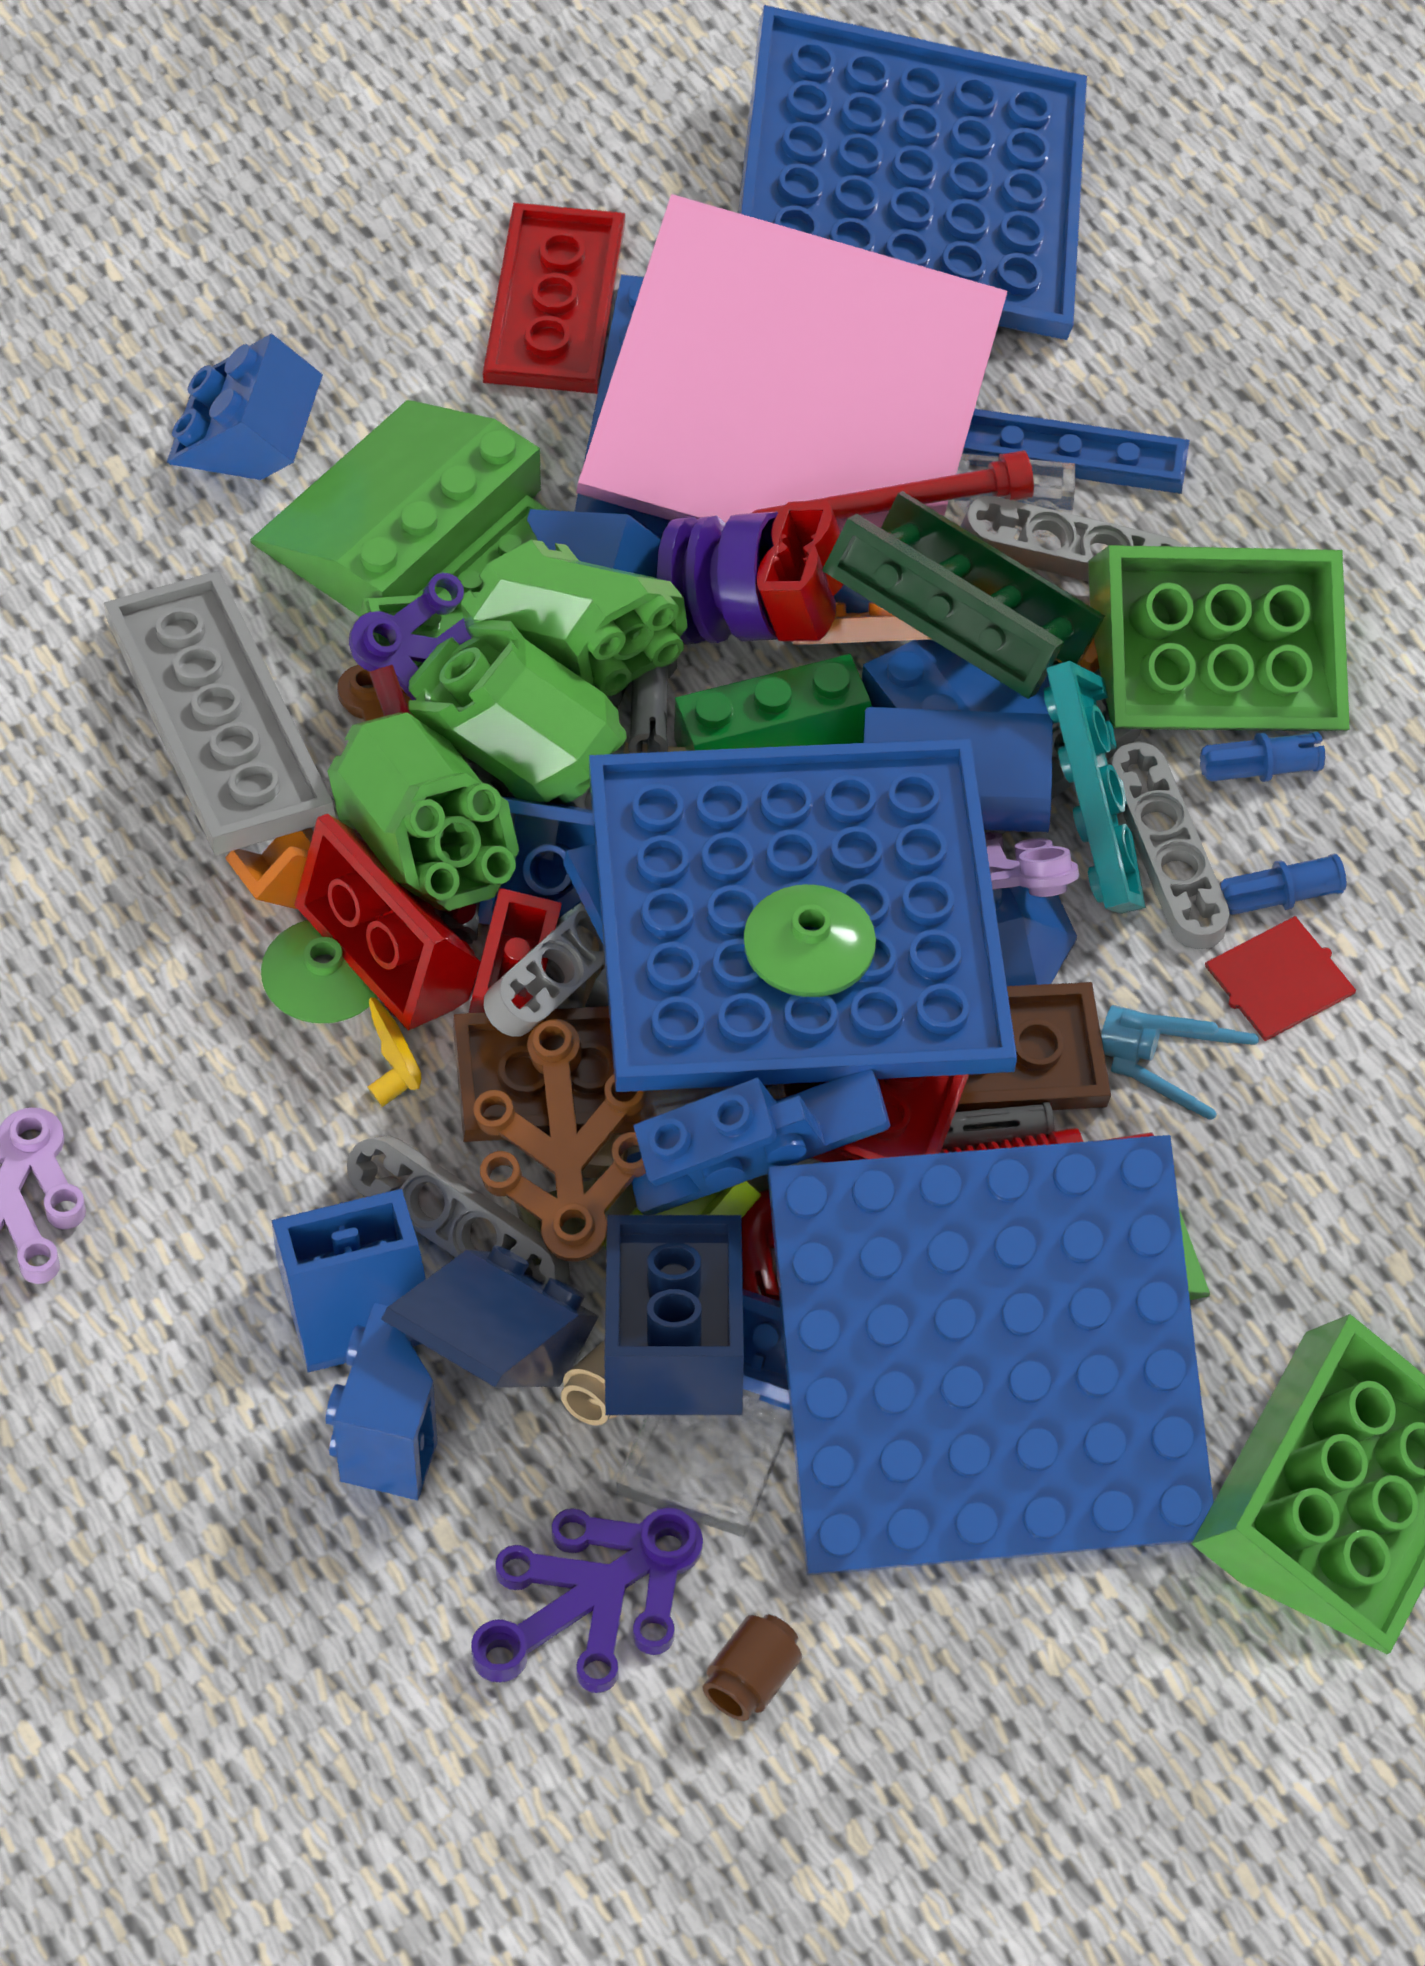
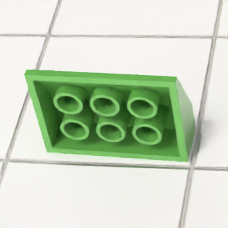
M406 400L250 539V542L361 617L360 611L363 598L417 595L433 576L441 573L526 495L531 498L541 491L540 448L496 419Z
M1108 545L1088 560L1090 607L1105 615L1094 636L1101 677L1105 680L1108 697L1106 698V703L1113 729L1350 730L1342 550Z
M1351 1314L1305 1332L1191 1544L1239 1583L1385 1654H1390L1425 1586V1375Z

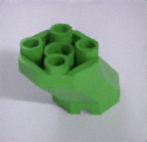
M529 540L492 560L479 575L485 585L477 597L469 590L461 601L466 631L471 638L473 635L467 628L478 621H511L527 641L566 668H570L572 672L607 696L619 693L629 682L656 667H664L671 664L684 649V643L680 639L687 628L684 598L671 581L581 562L565 544L555 543L556 550H549L543 541Z
M478 621L467 628L473 637L459 645L453 637H450L438 644L409 680V691L416 698V700H409V711L416 719L448 739L458 752L502 781L515 798L546 803L556 797H559L562 802L575 800L582 796L590 787L589 755L612 754L625 742L627 738L626 730L619 723V711L608 697L527 641L511 621Z
M395 713L352 725L344 739L349 740L340 756H335L327 771L339 821L358 831L384 868L399 885L437 910L450 911L494 898L501 884L510 880L516 868L515 858L519 852L508 801L502 798L495 788L480 781L448 739L409 713Z

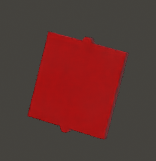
M1296 916L1205 962L1207 970L1230 997L1229 1006L1233 1009L1239 1008L1264 1041L1273 1038L1356 993L1354 986L1331 960V949L1327 947L1322 948Z

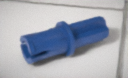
M1316 731L1309 734L1269 738L1266 733H1257L1254 739L1250 741L1206 745L1200 751V768L1202 775L1209 781L1259 776L1261 782H1269L1272 776L1276 774L1323 770L1325 765V747H1314L1315 744H1320L1323 740L1320 733Z
M1334 853L1328 855V857L1286 865L1282 860L1275 861L1272 869L1226 878L1219 883V886L1227 902L1229 914L1236 915L1283 905L1285 910H1290L1297 901L1334 893L1341 894L1346 890L1347 880L1341 858L1338 854Z

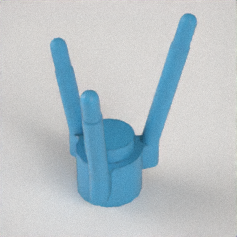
M1112 1004L1101 1033L1104 1055L1114 1058L1111 1072L1132 1077L1188 1110H1192L1207 1119H1214L1217 1113L1213 1108L1138 1065L1140 1058L1149 1061L1153 1059L1160 1034L1250 1045L1257 1044L1259 1037L1254 1033L1218 1028L1215 1022L1152 1015Z

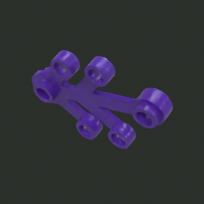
M450 573L436 574L424 588L423 594L394 616L380 611L362 615L354 623L349 634L351 654L357 664L368 671H374L393 664L400 686L412 700H416L409 691V680L419 669L413 661L424 663L436 646L450 637H453L459 645L471 639L466 631L464 618L437 638L412 634L435 614L447 615L454 611L464 596V588L460 580ZM435 587L446 589L451 595V601L439 598L435 592ZM373 633H378L387 638L390 646L379 645L375 641Z
M575 1508L565 1509L555 1516L552 1522V1540L557 1548L566 1553H578L585 1550L589 1545H596L628 1551L610 1564L533 1554L530 1549L521 1545H512L504 1548L496 1558L495 1567L497 1569L496 1577L505 1588L522 1590L535 1583L571 1588V1590L518 1625L503 1619L491 1620L481 1625L474 1633L471 1641L472 1663L477 1673L491 1682L500 1683L513 1680L526 1667L528 1653L593 1611L587 1648L577 1660L576 1675L579 1684L585 1690L593 1693L608 1691L615 1685L618 1679V1661L614 1652L625 1589L649 1574L645 1612L639 1614L634 1621L633 1641L636 1647L643 1653L658 1655L666 1652L672 1646L675 1637V1626L670 1616L677 1575L690 1570L698 1562L703 1548V1536L699 1525L692 1517L679 1509H658L649 1514L640 1524L589 1517L584 1511ZM575 1522L582 1525L585 1532L577 1539H568L561 1535L560 1529L567 1523ZM663 1536H673L681 1542V1546L675 1551H663L657 1548L656 1542ZM513 1559H521L529 1565L528 1571L520 1576L509 1575L503 1567L508 1561ZM657 1623L662 1625L667 1633L658 1641H650L642 1636L641 1630L648 1624ZM503 1647L510 1650L513 1657L507 1663L493 1664L487 1659V1654L494 1648ZM593 1661H602L611 1670L606 1677L594 1679L589 1677L584 1669Z

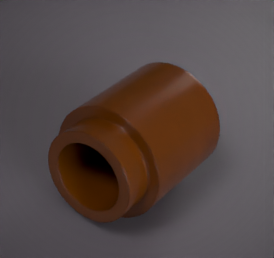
M766 1614L763 1618L755 1615L747 1616L707 1668L709 1678L703 1685V1692L708 1700L721 1712L739 1721H747L753 1712H763L802 1660L801 1650L796 1644L798 1642L796 1632L785 1621L774 1615Z

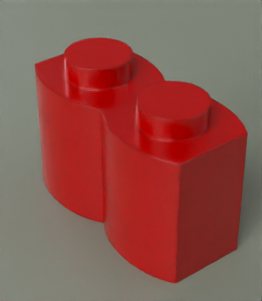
M789 501L779 511L774 520L771 532L774 546L766 553L759 565L757 586L778 641H820L829 631L835 619L836 602L834 595L844 584L822 571L841 533L829 501Z

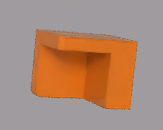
M312 828L277 837L262 854L236 849L230 851L225 859L256 900L297 909L294 903L314 831Z

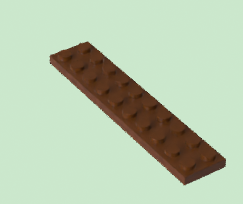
M1092 982L1007 986L1017 1054L1015 1072L969 1074L956 1112L984 1108L993 1109L1042 1104V1102H1049L1052 1110L1107 1107L1111 1098V1091ZM609 1006L554 1009L541 1021L544 1022L550 1019L566 1021L576 1029L583 1049L582 1060L579 1066L571 1072L578 1132L606 1099L605 1084L614 1074ZM485 1012L454 1014L453 1019L463 1142L506 1140L500 1135H489L483 1132L476 1121L473 1111L474 1103L482 1093L489 1090H499L506 1093L510 1097L517 1114L551 1137L544 1074L535 1069L527 1047L531 1031L522 1036H509L501 1033L491 1024ZM559 1035L548 1037L543 1041L542 1047L546 1050H556L563 1045L565 1039ZM825 1082L768 1084L764 1086L775 1101H778ZM734 1086L646 1091V1103L642 1110L635 1115L628 1116L614 1134L635 1132L634 1125ZM637 1091L616 1092L614 1098L622 1102L629 1101L635 1097ZM501 1105L490 1106L486 1109L483 1117L491 1121L498 1120L505 1114L506 1108Z

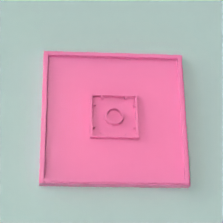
M671 194L581 471L576 493L667 520L685 517L699 519L701 517L717 515L726 523L730 516L748 514L757 509L785 505L789 501H808L956 475L1008 291ZM949 500L925 505L945 516ZM889 511L862 515V517L881 528ZM848 518L836 520L840 532Z

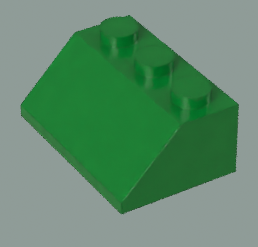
M847 654L675 697L674 740L677 747H685L686 751L864 743L865 709L872 707L852 656Z

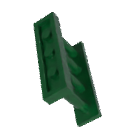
M903 491L897 494L881 528L858 514L848 518L822 569L829 576L1027 699L1038 693L1047 676L1046 668L1051 667L1056 658L1062 662L1071 661L1080 665L1105 618V615Z

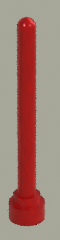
M1022 450L1000 454L998 461L990 462L988 469L808 501H829L836 520L850 518L856 514L862 516L889 511L897 494L901 491L924 505L992 493L993 496L1004 497L1010 501L1028 499L1034 495V478L1028 454ZM784 505L757 509L752 513H779Z

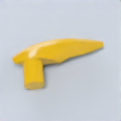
M370 997L369 1006L375 1029L381 1040V1053L392 1069L368 1085L367 1088L381 1107H384L407 1089H419L422 1081L421 1070L394 1018L377 998Z

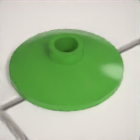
M795 885L773 892L755 906L747 919L744 930V949L753 970L772 987L795 996L823 997L839 993L851 987L867 972L875 953V930L866 911L848 895L820 885ZM802 927H816L818 930L809 931Z
M308 920L294 924L280 933L269 945L263 957L261 978L266 994L276 1007L298 1020L310 1023L344 1021L369 1008L370 997L378 998L345 961L340 944L330 937H322ZM324 954L334 957L327 963H318L313 960L316 956Z

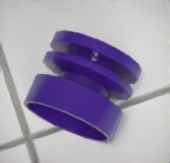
M778 512L737 514L730 516L726 523L717 515L701 517L699 519L695 517L677 518L669 522L663 531L658 550L657 578L671 581L684 598L687 628L680 637L684 645L697 644L705 640L709 643H719L728 640L731 634L741 642L778 640L757 586L759 565L766 553L774 546L771 532Z

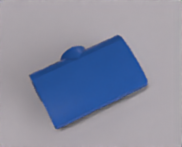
M868 707L865 709L864 743L971 738L984 830L1049 833L1053 721L1049 714Z

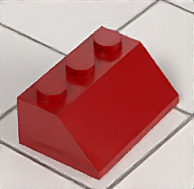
M328 813L317 817L294 906L322 937H330L340 944L342 956L348 965L408 1031L452 1012L467 1002L481 963L474 955L471 947L463 940H460L436 914L430 904L409 892L395 881L357 831Z

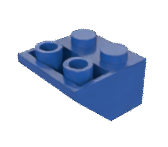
M272 333L250 346L247 344L241 345L230 357L214 366L206 365L193 376L188 385L187 391L190 397L184 414L178 419L172 430V436L175 439L167 463L262 480L294 463L323 374Z
M402 1189L271 1220L276 1261L308 1373L345 1364L352 1332L356 1325L366 1327L373 1304L390 1306L426 1279L419 1244ZM405 1334L412 1347L421 1345L420 1342Z
M374 1303L366 1327L356 1325L352 1332L346 1356V1364L352 1366L345 1386L335 1384L328 1401L326 1424L334 1426L329 1455L337 1457L340 1482L418 1501L438 1443L434 1383L405 1334L381 1320L388 1306Z

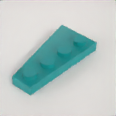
M1071 661L1047 667L1050 686L1044 688V700L1052 721L1060 723L1065 746L1059 747V761L1066 780L1069 783L1074 782L1080 805L1073 808V817L1081 840L1084 843L1089 842L1094 866L1088 868V878L1092 893L1098 903L1104 902L1105 909L1120 914L1146 908L1133 834L1126 824L1119 825L1117 814L1124 812L1125 804H1127L1124 784L1118 777L1114 767L1111 764H1107L1106 753L1117 748L1113 725L1110 721H1105L1096 703L1098 700L1108 698L1105 680L1103 677Z

